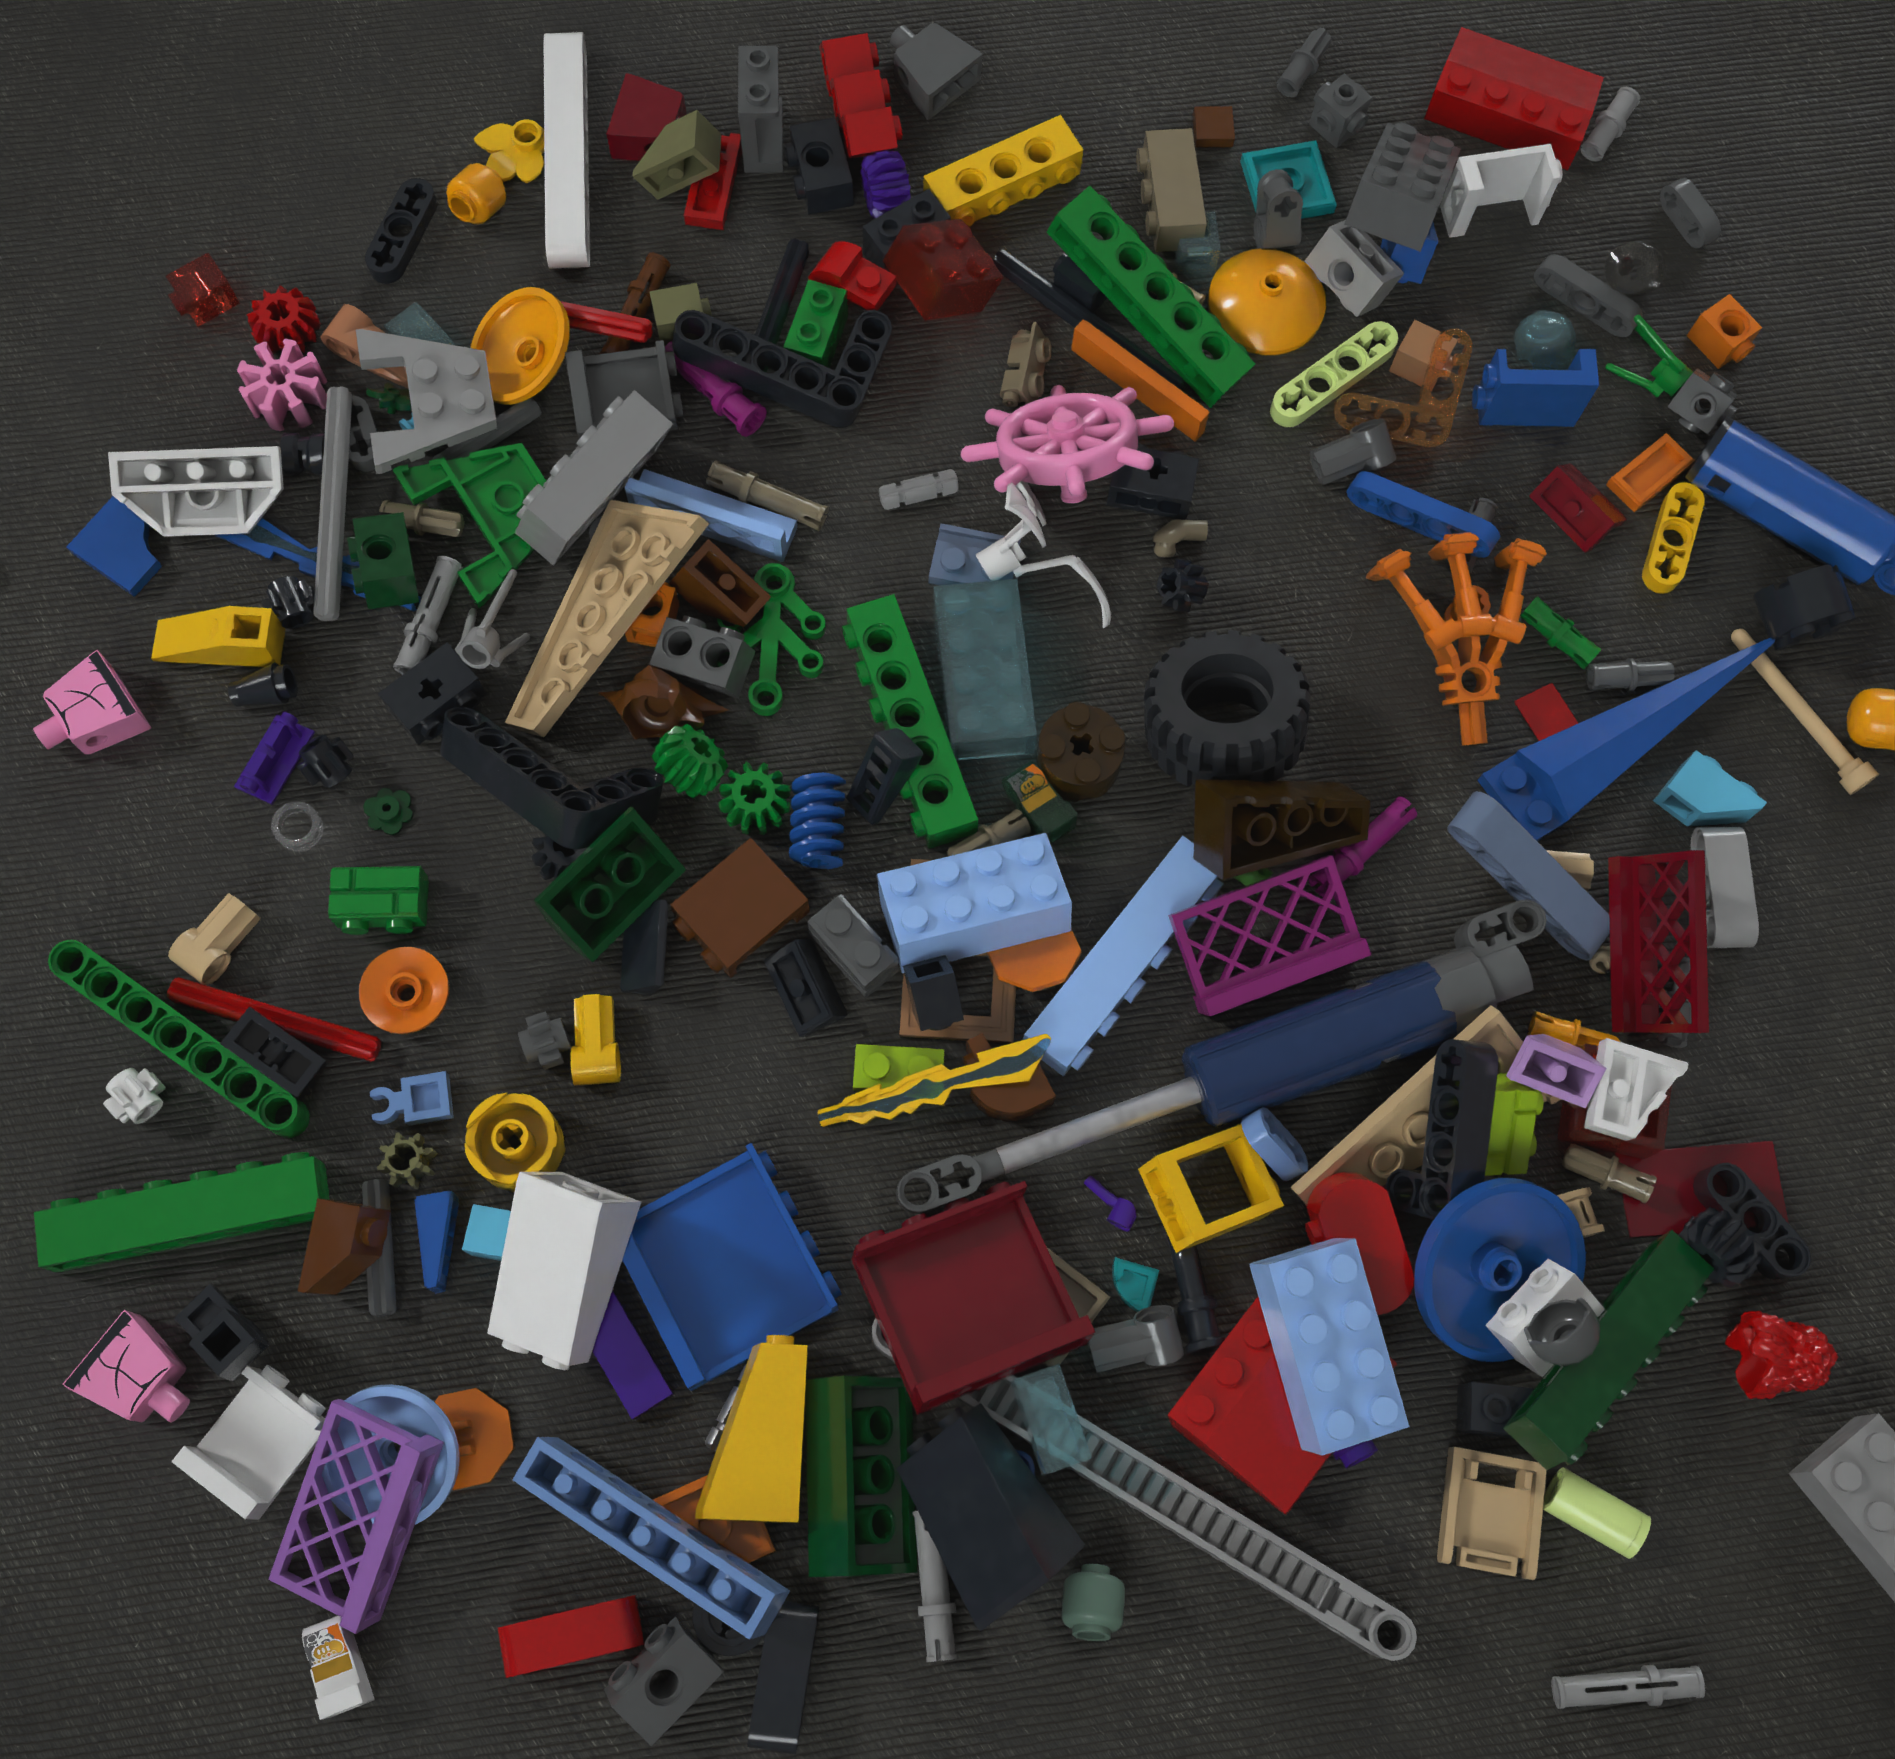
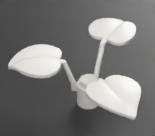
M1021 481L1017 485L1013 483L1008 484L1005 509L1018 515L1022 520L1005 537L975 554L991 582H996L1012 571L1017 578L1026 572L1060 565H1070L1095 591L1102 608L1103 628L1107 627L1111 621L1108 599L1094 574L1079 557L1076 558L1074 555L1026 565L1020 564V561L1025 559L1026 556L1018 541L1032 530L1042 548L1047 546L1036 517H1038L1042 526L1047 525L1041 505L1028 483Z

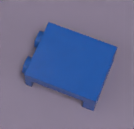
M1497 349L1490 364L1487 363L1484 366L1480 384L1475 385L1472 392L1473 409H1478L1479 425L1574 427L1599 387L1596 349H1579L1568 370L1509 369L1506 349Z

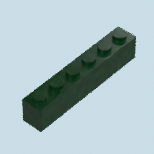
M1670 1230L1649 1244L1601 1304L1605 1310L1598 1317L1600 1338L1593 1354L1577 1364L1562 1367L1553 1365L1503 1429L1546 1470L1562 1462H1565L1568 1466L1576 1462L1589 1446L1584 1439L1590 1431L1597 1432L1612 1417L1614 1412L1609 1406L1615 1399L1620 1400L1625 1397L1637 1384L1638 1380L1633 1375L1638 1368L1641 1367L1643 1369L1647 1367L1660 1354L1662 1348L1657 1343L1663 1336L1667 1338L1682 1325L1685 1317L1680 1313L1686 1306H1693L1707 1292L1708 1287L1703 1283L1714 1268L1673 1230Z

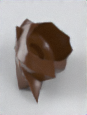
M648 665L636 674L633 681L625 684L623 690L598 692L616 708L634 740L663 737L674 726L682 727L685 724L692 726L695 731H698L704 725V717L729 711L700 696L701 693L698 689L682 684L661 669Z

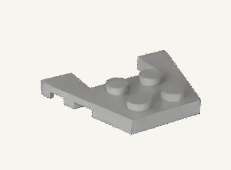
M364 329L356 330L362 370L406 367L414 429L370 433L376 474L392 470L391 465L408 458L411 462L425 457L426 451L447 444L448 447L497 429L484 350Z

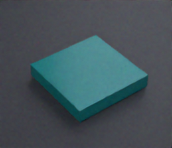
M1316 140L1242 153L1240 162L1255 212L1258 183L1266 173L1275 169L1288 172L1293 181V189L1300 193L1303 199L1301 219L1335 212L1337 204Z

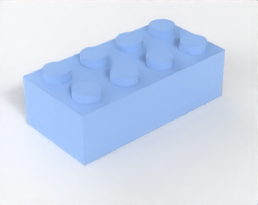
M1046 833L877 874L880 904L896 956L899 958V966L902 973H904L903 966L943 955H946L950 962L1071 931L1072 902Z
M1333 1238L1249 1263L1301 1450L1326 1455L1408 1428L1409 1423L1356 1239Z

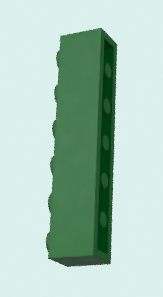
M297 1152L282 1156L281 1163L264 1166L262 1161H252L236 1165V1172L219 1175L218 1171L214 1170L201 1171L191 1174L189 1176L190 1181L173 1184L172 1180H156L143 1184L144 1190L126 1193L125 1189H111L97 1193L96 1200L80 1203L78 1198H67L53 1201L50 1203L51 1209L34 1212L38 1267L57 1273L313 1221L317 1198L330 1200L325 1163L314 1156L310 1157L308 1152Z

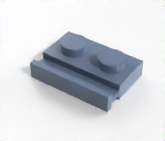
M940 523L928 584L1009 599L1014 578L1013 571L992 583L975 555L1005 536Z

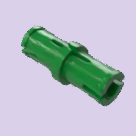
M1538 596L1520 615V618L1524 619L1548 639L1546 643L1551 648L1556 646L1583 670L1602 650L1573 627L1574 622L1570 618L1565 620L1548 607Z

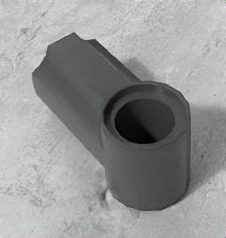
M1383 418L1369 420L1356 425L1350 430L1349 435L1310 450V462L1319 482L1323 485L1359 470L1371 471L1385 467L1396 460L1386 421Z
M1169 1305L1150 1306L1138 1311L1131 1320L1094 1328L1095 1333L1089 1341L1096 1372L1143 1361L1151 1366L1167 1365L1179 1360L1184 1355L1175 1311Z

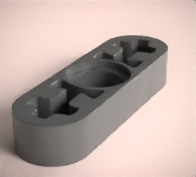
M1557 254L1548 255L1534 273L1535 282L1543 291L1615 336H1629L1637 326L1634 316L1641 315L1643 317L1642 310L1636 302L1563 256ZM1583 292L1589 294L1594 300L1585 296Z

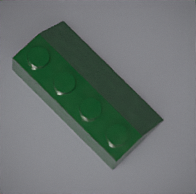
M844 1375L806 1380L809 1577L917 1572V1544L915 1520L913 1517L915 1504L896 1469L911 1457L906 1448L913 1444L912 1401L902 1378Z

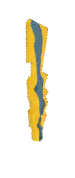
M1042 1034L977 1053L980 1062L952 1070L940 1064L906 1076L894 1085L883 1089L881 1084H877L845 1097L837 1105L818 1110L820 1124L822 1127L851 1120L865 1125L876 1117L892 1120L904 1111L912 1115L923 1103L944 1105L953 1089L1030 1081L1051 1043V1037L1048 1034Z

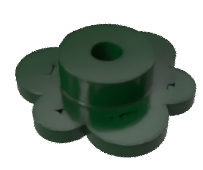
M382 788L378 792L377 797L367 799L363 806L364 812L370 817L368 820L370 828L373 830H380L382 828L383 832L387 835L398 834L403 828V823H408L413 818V812L409 808L411 797L403 790L393 793L389 788Z

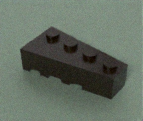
M1196 779L1193 859L1224 880L1368 840L1370 800L1340 782Z

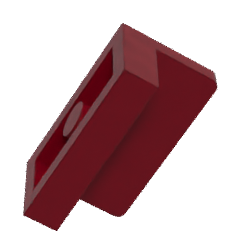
M1571 463L1557 466L1529 495L1585 553L1590 552L1613 528L1621 526L1627 520Z

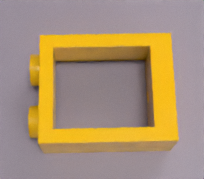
M1242 1124L1159 1154L1138 1168L1176 1253L1260 1220L1284 1206L1276 1181L1270 1176L1262 1158L1246 1139ZM1224 1146L1251 1207L1205 1224L1178 1163Z

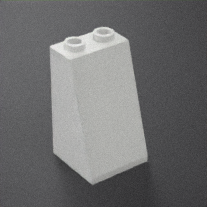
M519 1172L487 1334L502 1339V1346L510 1351L528 1354L529 1351L542 1355V1363L552 1368L569 1370V1367L572 1365L589 1362L641 1201L563 1172Z

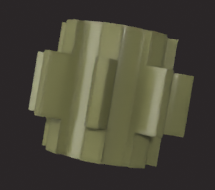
M397 1132L395 1133V1138H393L394 1143L389 1147L387 1145L380 1146L379 1149L385 1154V1160L381 1161L382 1163L377 1166V1169L383 1174L389 1173L391 1175L389 1184L395 1188L408 1181L414 1189H419L420 1179L425 1174L427 1176H434L435 1174L429 1168V1162L433 1161L432 1158L437 1155V1152L433 1148H425L423 1146L425 1138L421 1134L417 1133L413 1138L409 1137L406 1140L401 1133ZM415 1151L416 1157L409 1160L410 1168L399 1170V1164L405 1162L404 1154Z

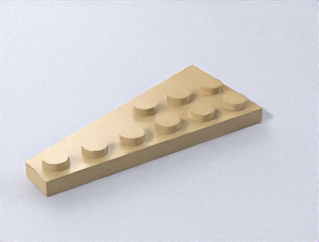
M610 500L505 723L515 730L545 737L709 523L696 514Z
M1491 1005L1454 1038L1455 1040L1486 1042L1492 1045L1498 1055L1499 1066L1497 1075L1499 1073H1508L1523 1044V1041L1503 1014ZM1436 1055L1291 1186V1189L1306 1206L1314 1188L1322 1180L1333 1174L1341 1172L1357 1173L1383 1186L1393 1171L1397 1169L1414 1170L1422 1166ZM1541 1092L1543 1101H1547L1551 1105L1562 1100Z

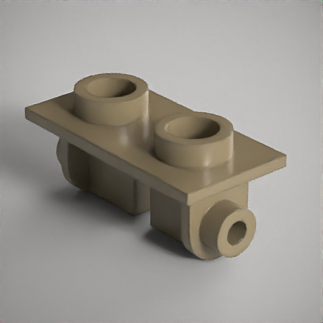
M1033 322L1031 332L1019 330L1011 339L1007 364L1009 368L1019 367V369L1005 370L1000 396L1003 399L1002 403L1007 407H1016L1018 402L1028 404L1038 400L1043 395V374L1046 362L1050 361L1052 350L1050 340L1045 337L1037 322Z

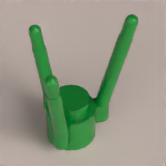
M1635 315L1636 332L1662 359L1650 373L1655 380L1652 382L1612 363H1607L1605 368L1619 377L1647 389L1656 398L1663 391L1670 397H1673L1685 384L1693 371L1674 355L1641 315Z

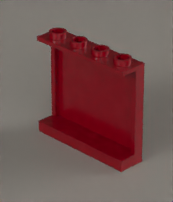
M1025 1181L1012 1186L1009 1182L996 1184L985 1191V1196L973 1201H969L967 1197L957 1199L947 1204L943 1208L944 1212L931 1217H927L925 1213L915 1215L905 1220L901 1224L902 1228L885 1234L884 1230L873 1231L860 1238L859 1244L855 1246L851 1259L917 1415L1088 1344L1095 1333L1088 1315L1079 1318L1023 1198L1027 1189Z

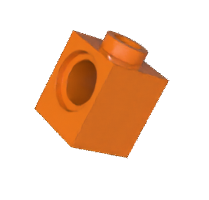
M1729 294L1700 314L1687 337L1720 369L1732 359L1736 363L1743 360L1755 348L1752 341L1762 327Z
M666 582L662 584L625 632L627 642L656 647L666 617L675 620L677 617L679 600L675 587H671ZM649 607L661 608V611L655 615L648 616L643 614Z

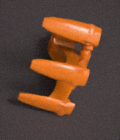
M1471 532L1445 534L1443 540L1428 552V555L1434 561L1448 559L1455 589L1457 621L1453 619L1444 621L1429 599L1425 600L1408 578L1404 570L1410 567V552L1403 551L1402 549L1396 550L1377 561V565L1366 575V579L1372 581L1389 580L1404 599L1420 625L1426 643L1433 651L1439 666L1435 668V673L1444 678V683L1439 684V692L1445 693L1446 699L1442 701V706L1458 704L1462 746L1488 743L1484 702L1500 699V694L1495 691V686L1501 685L1500 677L1494 676V669L1502 668V660L1500 658L1505 651L1507 642L1519 644L1525 634L1526 624L1519 622L1524 600V596L1521 593L1527 566H1536L1547 555L1544 547L1537 543L1517 538L1515 542H1511L1509 546L1502 549L1494 557L1496 567L1505 570L1509 569L1498 614L1494 618L1489 613L1482 614L1476 587H1472L1465 554L1473 553L1479 538ZM1489 635V638L1480 656V636ZM1457 639H1459L1458 652L1452 644ZM1466 670L1470 671L1476 678V687L1473 692L1467 691L1462 684V676Z

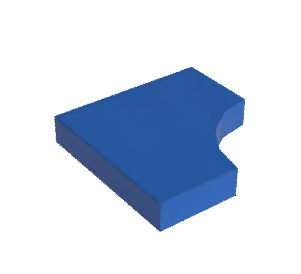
M114 496L110 498L67 545V549L74 556L133 597L142 590L162 567L152 555L148 544L151 526Z

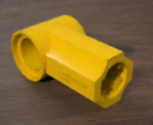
M590 994L575 998V1046L571 1047V1074L574 1086L620 1082L621 1061L618 1043H615L614 1000L612 996Z

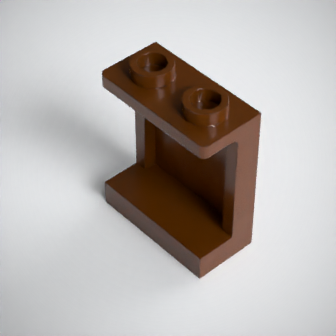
M749 838L670 904L676 918L671 922L674 928L687 942L694 938L704 949L700 956L716 974L723 970L729 978L737 974L736 967L789 921L793 919L798 923L810 913L808 899L752 838Z

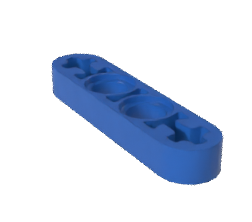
M1359 472L1346 492L1350 501L1357 507L1439 542L1443 540L1445 534L1471 532L1479 540L1477 541L1476 548H1474L1473 553L1470 555L1478 558L1489 556L1500 539L1499 531L1489 521L1371 472Z

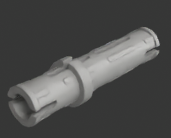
M437 557L436 565L422 595L413 621L406 624L403 631L406 638L398 658L393 664L394 670L402 675L424 660L429 648L434 647L437 643L438 634L436 631L459 577L458 571L463 569L462 564L451 557Z
M913 1511L922 1606H918V1615L924 1618L926 1662L957 1659L951 1614L956 1613L955 1603H950L947 1568L919 1512Z
M1643 1665L1641 1671L1598 1673L1571 1677L1554 1676L1551 1681L1553 1699L1558 1709L1574 1706L1610 1705L1645 1701L1649 1706H1660L1663 1700L1690 1697L1704 1698L1705 1683L1699 1666L1657 1669L1654 1665ZM1670 1683V1686L1636 1689V1684ZM1620 1686V1690L1585 1692L1586 1688Z

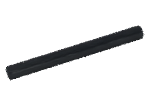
M1002 248L996 253L991 262L995 270L1075 328L1083 319L1088 321L1181 391L1184 389L1185 382L1183 378L1007 249Z

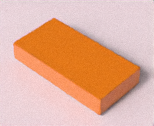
M1665 433L1612 476L1606 486L1635 513L1689 469L1695 460Z

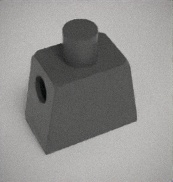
M937 23L929 24L916 35L905 25H901L891 35L890 44L896 49L894 53L895 78L927 120H930L981 80L983 54Z

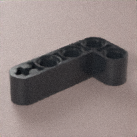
M1452 1039L1443 1042L1438 1048L1435 1057L1422 1170L1397 1169L1389 1175L1385 1189L1388 1191L1393 1208L1435 1219L1439 1212L1458 1194L1478 1183L1484 1182L1499 1066L1498 1055L1492 1045L1486 1042Z

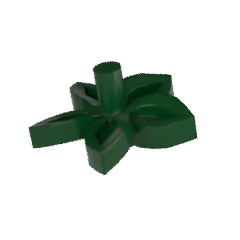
M390 382L384 384V391L367 388L366 395L379 399L378 407L380 409L387 408V413L395 414L396 410L411 411L412 409L409 389H397Z

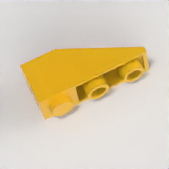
M226 606L161 619L157 622L151 659L156 662L266 667L274 662L280 665L286 629L282 626L272 608Z

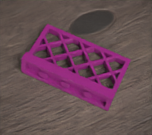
M1333 855L1322 857L1168 915L1196 994L1193 996L1198 1013L1207 1016L1216 1015L1371 956L1367 940L1360 937ZM1324 868L1329 885L1323 898L1320 899L1304 891L1303 888L1310 873ZM1299 878L1296 883V886L1287 883L1288 881ZM1277 885L1292 891L1283 914L1263 905L1270 888ZM1259 892L1256 901L1247 898ZM1300 896L1319 904L1310 927L1290 918ZM1332 897H1334L1337 906L1330 903ZM1237 900L1252 906L1243 929L1223 921L1229 904ZM1219 907L1215 916L1207 913ZM1327 909L1340 915L1345 929L1344 933L1330 938L1317 932ZM1260 911L1279 919L1270 942L1250 934ZM1199 915L1212 921L1202 945L1188 938L1183 920ZM1287 924L1306 932L1300 949L1292 953L1277 947ZM1219 926L1239 934V938L1229 958L1209 949ZM1314 937L1323 940L1311 945ZM1247 939L1267 948L1260 964L1252 968L1237 962ZM1192 947L1199 949L1196 959ZM1274 952L1283 955L1281 957L1271 960ZM1206 954H1209L1227 964L1219 980L1205 985L1200 973V967ZM1234 967L1242 970L1239 973L1231 975Z

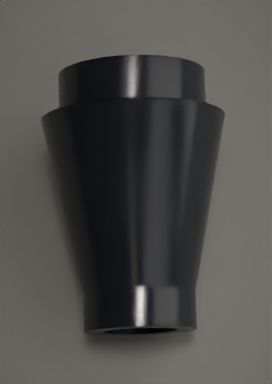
M274 662L240 680L230 682L228 684V692L232 703L236 707L243 705L287 704L290 698L297 696L298 686L290 666L287 664L279 665Z

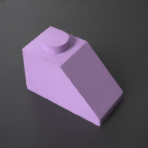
M1546 1034L1526 1036L1506 1077L1512 1081L1586 1108L1607 1068L1582 1048Z

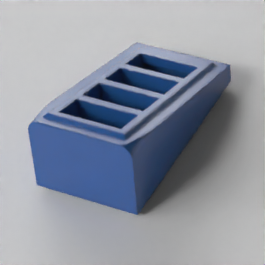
M453 1191L416 1196L414 1200L424 1286L435 1294L445 1292L459 1207V1197Z

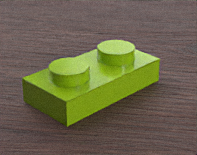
M856 1044L853 1091L860 1092L877 1084H881L883 1089L894 1085L906 1076L940 1064L944 1065V1049ZM926 1079L906 1094L939 1096L942 1093L943 1082L935 1083Z

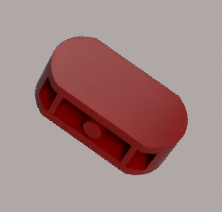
M1352 1172L1336 1173L1322 1180L1312 1191L1306 1207L1311 1221L1305 1223V1227L1311 1244L1333 1238H1355L1377 1315L1386 1314L1397 1309L1407 1300L1412 1292L1414 1273L1388 1191L1370 1179Z

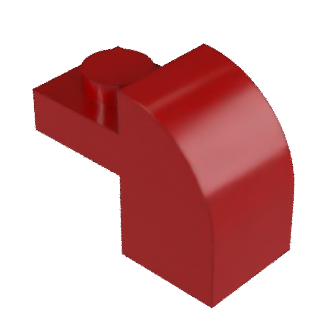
M845 241L833 243L808 277L809 280L847 290L848 305L852 301L866 310L878 311L896 286V275L863 258L862 247Z

